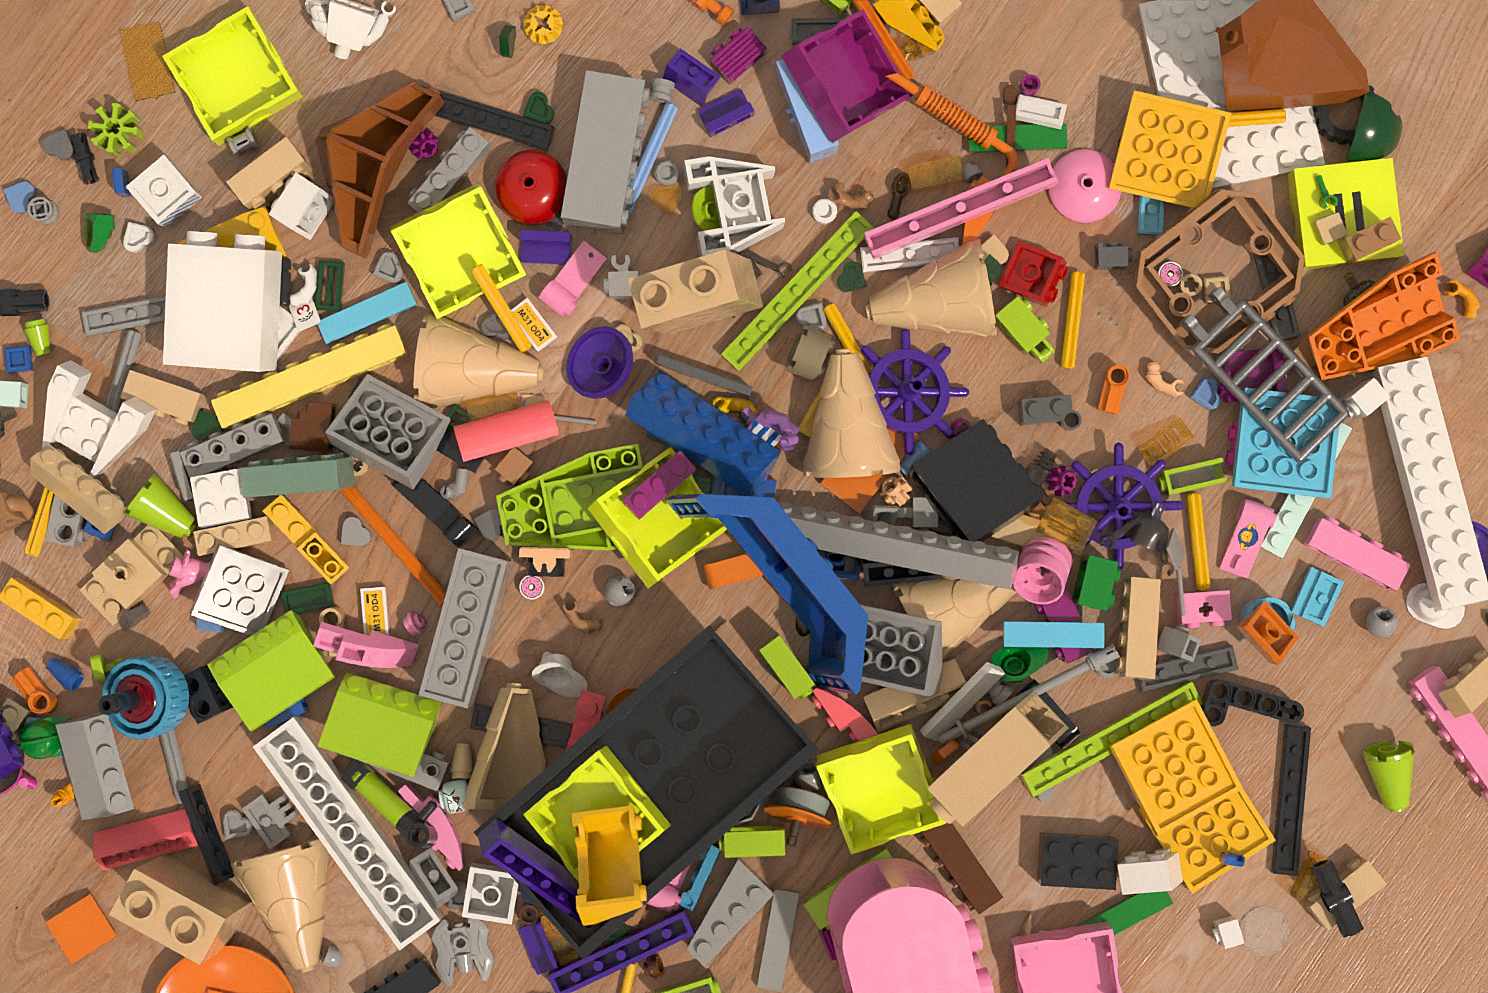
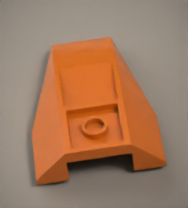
M1434 251L1388 273L1307 335L1321 380L1422 358L1460 340L1455 318L1445 313L1436 278L1443 275L1437 252Z

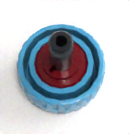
M139 655L122 660L111 669L105 679L102 697L99 700L98 706L101 713L108 715L111 725L124 736L137 740L149 739L173 731L182 722L189 705V689L183 673L171 660L160 655Z

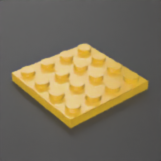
M1133 90L1109 188L1191 208L1195 207L1211 194L1232 113Z
M1197 699L1182 705L1109 745L1156 836L1163 834L1243 789Z
M1244 789L1159 836L1154 834L1141 807L1137 808L1162 849L1169 848L1170 852L1179 853L1183 882L1192 894L1235 867L1221 863L1219 861L1220 852L1243 855L1246 860L1276 841Z

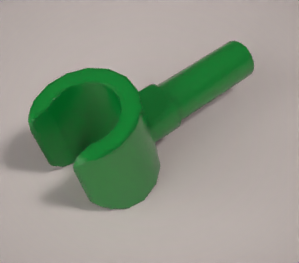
M1322 176L1315 177L1322 196L1319 201L1320 207L1328 209L1326 205L1327 198L1331 200L1334 207L1337 206L1338 199L1334 195H1329Z

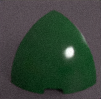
M1371 92L1364 94L1358 110L1356 129L1348 148V161L1378 160L1388 156L1398 146L1403 129L1402 119L1400 115L1397 116L1394 113L1391 103L1383 97Z

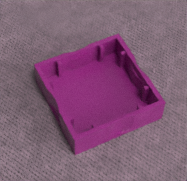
M864 9L840 21L829 30L821 31L804 40L781 56L831 143L841 139L913 96V94L885 77L895 73L901 75V73L886 53L882 41Z

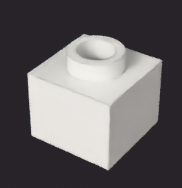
M1228 916L1213 921L1215 928L1212 929V934L1216 944L1220 943L1225 949L1244 944L1239 923L1235 917Z

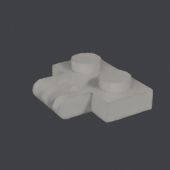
M262 794L242 808L269 849H272L292 835L286 823L299 815L295 810L287 816L285 812L293 807L291 803L284 807L280 806V803L287 799L285 794L270 803L265 794Z

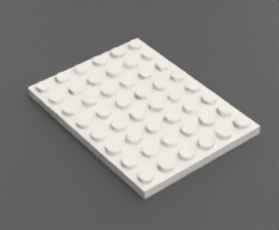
M1155 0L1139 4L1138 11L1157 96L1234 113L1226 110L1218 33L1215 30L1217 27L1221 28L1240 16L1258 0ZM1313 107L1284 109L1286 111V122L1228 127L1212 189L1287 174L1295 168L1325 165Z

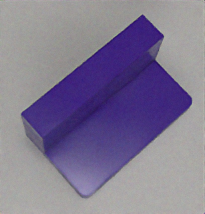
M680 48L667 64L662 79L674 82L675 89L698 105L703 106L708 94L718 83L721 76Z
M739 89L700 109L698 113L710 137H713L753 117L755 110L751 103H748L743 91Z
M520 230L522 263L566 265L571 255L570 232Z
M543 918L534 924L520 927L519 931L537 975L551 969L554 971L558 970L561 962Z

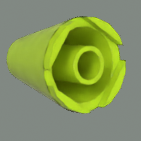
M154 473L123 512L128 517L178 538H181L183 535L188 537L196 527L193 523L195 520L194 516Z
M1382 741L1367 746L1365 748L1366 752L1363 751V757L1384 808L1390 809V812L1394 813L1404 811L1410 804L1414 745L1406 741H1399V745H1391L1390 741Z

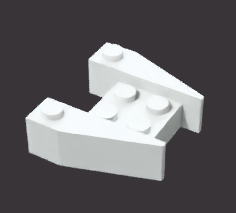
M710 156L684 160L683 171L687 192L699 191L704 187H713L720 228L698 232L697 244L700 257L724 249L738 253L783 229L785 218L771 220L764 180L774 177L775 166Z
M70 360L57 365L48 385L42 449L48 444L57 448L62 443L95 462L89 475L91 478H95L103 474L148 429L156 408L134 397L123 402L118 413L112 411L83 394L92 372Z

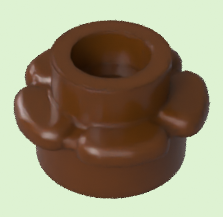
M526 901L522 904V907L518 908L517 916L520 922L526 926L539 921L542 911L536 905ZM528 911L532 912L531 916L527 915Z
M648 956L643 965L645 974L648 977L651 976L653 980H657L658 976L664 975L662 959L660 956Z

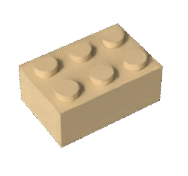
M285 137L226 182L242 204L252 211L263 206L269 208L270 202L276 197L281 196L287 180L293 177L295 172L307 179L310 176L309 172L313 168L299 149Z

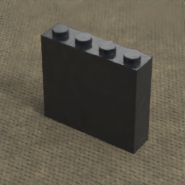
M984 419L912 464L908 473L954 535L972 542L985 541L1038 506L1043 498L1040 487L1036 483L1031 482L1023 465L1015 461L1010 448L1006 444L1001 443L993 426L987 424Z

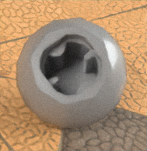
M624 576L612 577L604 588L607 601L617 607L627 606L633 600L636 593L632 581Z
M1376 607L1367 614L1365 624L1367 630L1377 638H1385L1396 631L1398 620L1395 613L1387 607Z
M806 761L795 771L794 781L798 788H805L815 792L823 786L815 761Z

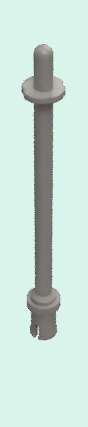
M1110 644L1094 654L1090 652L1087 654L1088 657L1085 658L1084 662L963 724L959 719L955 720L958 726L941 734L938 737L939 743L945 744L961 735L967 740V732L1012 710L1033 691L1039 696L1088 670H1095L1096 672L1101 670V666L1120 658L1117 650L1115 651L1114 645Z

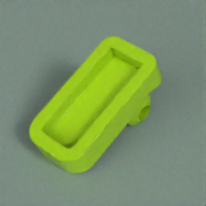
M101 654L90 656L95 681L99 684L104 683L111 669L120 661L126 659L120 657L116 658L112 663L106 664L105 658Z

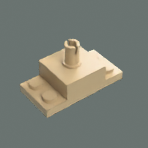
M147 525L134 539H127L92 572L94 577L79 591L112 626H116L124 612L135 608L169 576L168 573L174 558L177 556L183 559L184 553L163 531Z

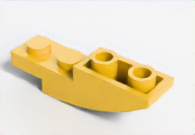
M279 495L263 509V512L294 543L297 550L330 584L350 568L317 528L284 495Z

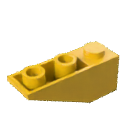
M876 0L873 6L889 26L927 47L937 51L945 41L941 28L934 24L929 17L927 9L921 6L917 0Z

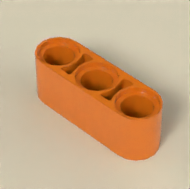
M747 554L703 565L709 590L764 575Z

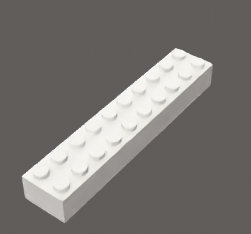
M1428 357L1378 367L1372 373V376L1390 396L1380 406L1434 611L1438 612L1487 601L1488 581Z
M295 716L254 745L253 748L397 948L401 950L438 923L444 915L439 908L436 909L409 869V866L354 790L340 779L343 775L325 750L318 747V740L300 716Z

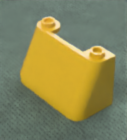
M633 805L572 813V825L577 830L575 844L578 857L579 889H577L576 909L583 926L594 925L641 908L643 901H647L646 886L641 884L638 830H642L640 814L636 815Z

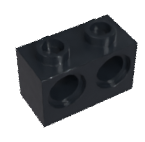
M208 665L199 667L184 675L189 689L188 706L190 714L197 724L210 720L233 708L218 686Z

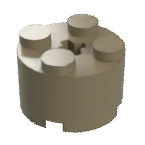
M803 324L800 329L804 333L801 336H796L787 358L791 365L785 366V371L814 381L815 378H822L826 369V365L823 362L827 355H831L835 341L831 340V335Z

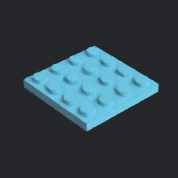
M1242 388L1248 396L1255 390L1253 388ZM1268 390L1255 404L1266 414L1287 393ZM1300 394L1272 422L1283 432L1318 397ZM1327 402L1289 440L1300 451L1337 412ZM1240 404L1232 487L1327 499L1332 498L1339 426L1304 461L1298 463L1253 415Z

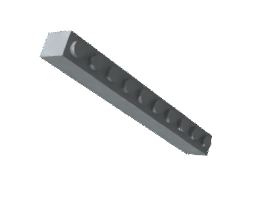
M778 502L806 538H810L819 550L1005 589H1011L1016 578L1019 551L1011 550L1005 546L997 547L987 545L981 541L972 542L956 536L938 535L932 531L924 532L907 526L889 525L883 521L865 520L859 516L850 517L834 511L826 512L816 510L810 506L802 507L792 505L789 502Z

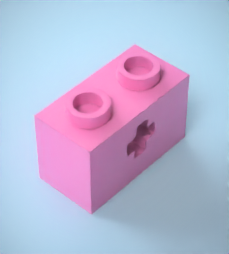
M1229 590L1184 593L1185 616L1181 615L1179 594H1175L1177 623L1185 624V628L1200 627V622H1209L1210 626L1225 625V620H1232ZM1203 603L1204 606H1208V611L1204 612V616L1203 613H1199V607H1203Z

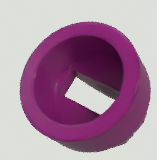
M1032 74L1024 76L1020 82L1021 93L1026 96L1035 95L1041 86L1039 78Z
M962 418L956 419L951 424L954 437L971 427L970 423ZM965 423L967 427L957 434L955 429Z

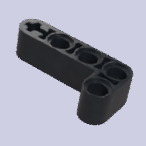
M423 478L419 480L414 489L396 480L391 483L398 492L443 532L442 534L458 548H463L479 530L449 501L442 498L440 493Z
M1213 679L1207 683L1202 697L1203 704L1200 705L1206 718L1209 709L1215 708L1217 711L1216 719L1213 721L1208 720L1210 726H1219L1224 722L1229 705L1289 723H1297L1304 716V708L1297 701L1220 679ZM1217 684H1221L1224 688V692L1220 697H1216L1213 693V689ZM1241 691H1245L1248 696L1244 704H1240L1237 700V696ZM1265 698L1271 700V707L1267 711H1264L1261 707V703ZM1280 706L1295 710L1294 714L1279 711Z

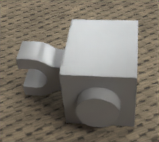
M926 497L911 498V508H898L896 518H911L912 528L926 532L938 527V512Z

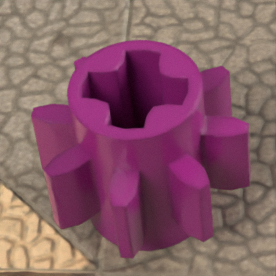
M426 127L424 132L421 131L408 149L419 160L422 156L430 159L438 151L436 142L439 141V138Z
M1060 465L1059 468H1051V472L1046 477L1047 489L1055 491V496L1072 494V490L1077 485L1076 472L1068 471V466Z

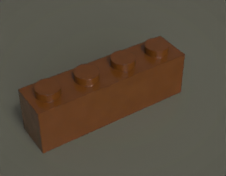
M946 823L922 831L924 835L920 839L928 850L933 847L937 853V856L934 858L942 870L948 869L952 875L948 878L956 891L960 888L966 895L962 900L970 911L975 909L978 914H981L1004 898L952 823Z

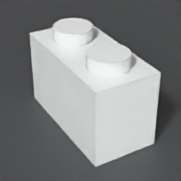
M1372 378L1360 382L1345 394L1341 400L1350 412L1348 418L1358 419L1371 414L1390 396L1378 381Z

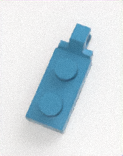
M714 843L702 853L700 860L704 862L700 870L695 869L690 879V883L693 886L690 890L682 893L679 905L691 911L694 910L721 853L718 844Z

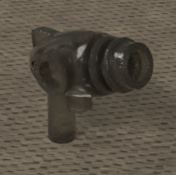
M1047 448L1043 452L1040 451L1042 456L1037 455L1038 459L1034 458V463L1030 462L1025 469L1031 482L1036 483L1040 487L1043 496L1040 502L1044 507L1052 502L1045 492L1049 486V483L1046 481V477L1049 475L1046 471L1051 472L1049 467H1053L1051 462L1055 463L1057 457L1055 453Z

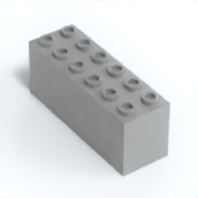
M586 70L561 212V219L564 225L623 235L624 228L628 229L630 214L629 210L626 209L627 204L632 205L634 190L633 186H631V181H636L638 166L635 160L636 156H641L643 142H641L640 132H645L647 122L644 108H649L650 88H647L645 80Z
M458 548L419 696L464 708L475 705L513 561L469 549Z

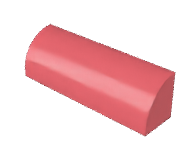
M549 400L453 427L463 462L559 435Z
M182 809L94 832L93 857L102 870H107L191 848L199 844L186 810Z

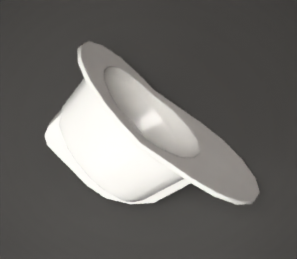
M1427 583L1417 584L1407 595L1406 605L1410 614L1417 620L1448 629L1459 624L1464 616V606L1435 612Z
M545 652L542 655L540 664L532 671L534 681L561 696L579 697L582 690L587 691L588 683L586 679L573 670L572 662L565 655Z

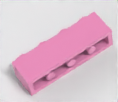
M1326 516L1325 519L1317 518L1303 543L1304 546L1390 591H1398L1411 565L1404 561L1405 556L1395 551L1389 553L1383 550V545L1377 541L1370 539L1368 542L1360 538L1362 534L1354 529L1347 528L1345 530L1339 527V522L1333 518Z

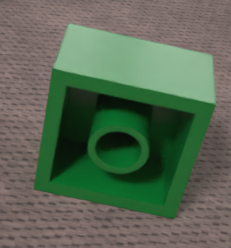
M1091 555L1082 556L1072 596L1074 604L1108 611V607H1112L1115 600V592H1112L1114 582L1118 583L1121 568H1118L1119 562Z

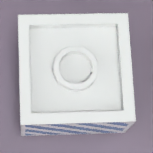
M162 155L126 186L155 222L165 229L203 197L174 162L165 155Z

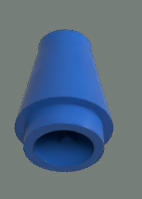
M56 657L52 658L46 666V669L65 690L70 689L74 691L84 681L85 675L82 674L81 669Z

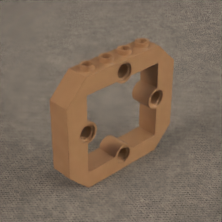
M1216 189L1137 251L1133 287L1182 349L1192 350L1193 345L1197 342L1192 334L1179 324L1192 312L1194 301L1187 293L1181 291L1172 292L1153 267L1182 245L1188 247L1199 245L1204 238L1203 229L1230 208L1234 210L1249 230L1245 239L1247 250L1257 255L1267 254L1282 274L1253 298L1244 300L1253 306L1254 310L1267 322L1275 316L1274 311L1280 306L1286 307L1296 299L1294 296L1300 291L1305 256L1257 193ZM1189 227L1195 230V237L1191 241H1187L1184 237V232ZM1262 235L1265 239V244L1261 249H1257L1254 241L1258 236ZM1183 297L1185 306L1177 311L1174 308V302L1177 298ZM1243 312L1240 313L1204 350L1210 353L1223 352L1253 322L1250 319H1246Z

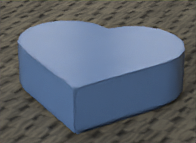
M20 182L3 189L13 211L19 214L28 212V204L36 196V188L32 184Z
M1211 377L1202 379L1189 398L1207 410L1217 408L1221 403L1220 395L1217 393V381Z

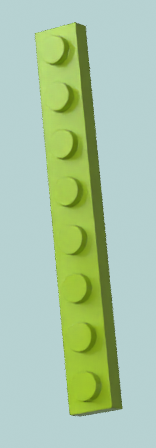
M856 211L722 352L721 356L739 372L865 239L864 233L874 229V227Z
M1188 681L1022 772L1020 776L1030 796H1037L1113 754L1109 745L1194 699H1197L1199 705L1203 704L1193 682Z

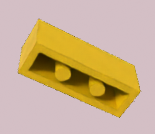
M11 578L0 594V601L58 639H69L82 619L22 578Z

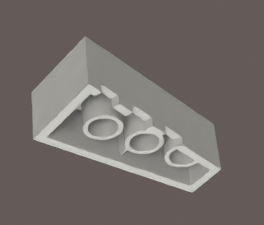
M737 857L734 865L697 926L695 934L692 935L687 944V950L704 967L774 895V890L740 857Z

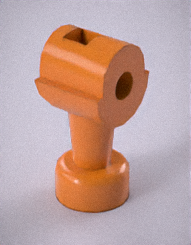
M688 0L700 11L704 12L708 9L718 15L716 20L723 26L735 12L729 5L723 8L716 0Z

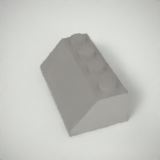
M100 711L55 724L82 820L109 817L134 809L108 715H104Z

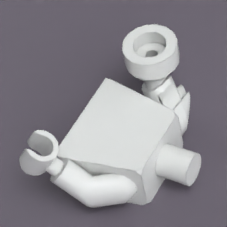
M306 0L305 2L306 10L313 18L310 20L315 30L323 37H326L327 41L336 44L334 55L341 59H348L351 49L360 51L362 46H370L380 38L389 22L388 17H391L396 10L394 5L392 12H386L384 6L387 1L382 3L380 7L381 14L379 15V10L350 0Z

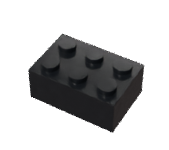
M1039 832L1037 882L1040 886L1116 890L1118 839L1114 836Z

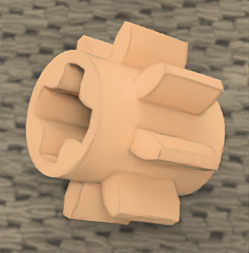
M902 476L898 479L890 477L882 484L883 492L880 493V496L889 506L894 504L902 506L910 499L909 491L912 490V487Z

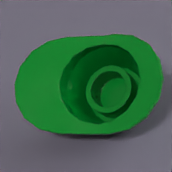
M1002 647L995 651L990 663L1001 667L1005 674L1000 678L1002 681L1018 683L1045 665L1048 659L1047 647Z
M53 716L27 723L19 735V744L22 751L33 759H46L64 755L55 724L71 719L64 716Z

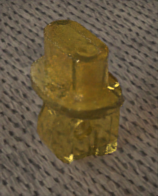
M909 39L900 48L904 58L909 61H915L936 52L914 39Z

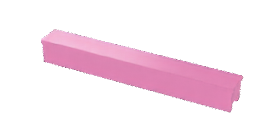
M1049 158L867 231L864 233V238L874 260L1058 185V179L1054 174Z

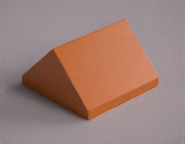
M1266 600L1236 626L1270 664L1279 665L1282 663L1299 638Z

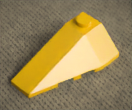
M266 206L243 213L202 231L218 233L217 247L234 248L235 234L266 236L265 250L282 251V258L287 257L276 222L269 215L271 210ZM186 239L178 242V244L186 245Z

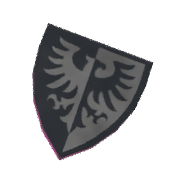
M22 751L23 755L21 756V758H22V760H23V762H24V760H25V754H24V752ZM23 766L0 780V795L7 793L17 784L21 788L28 787L32 790L36 786L37 781L23 774Z

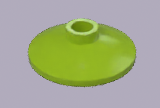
M704 187L697 191L692 199V215L696 224L703 231L720 228L713 187Z

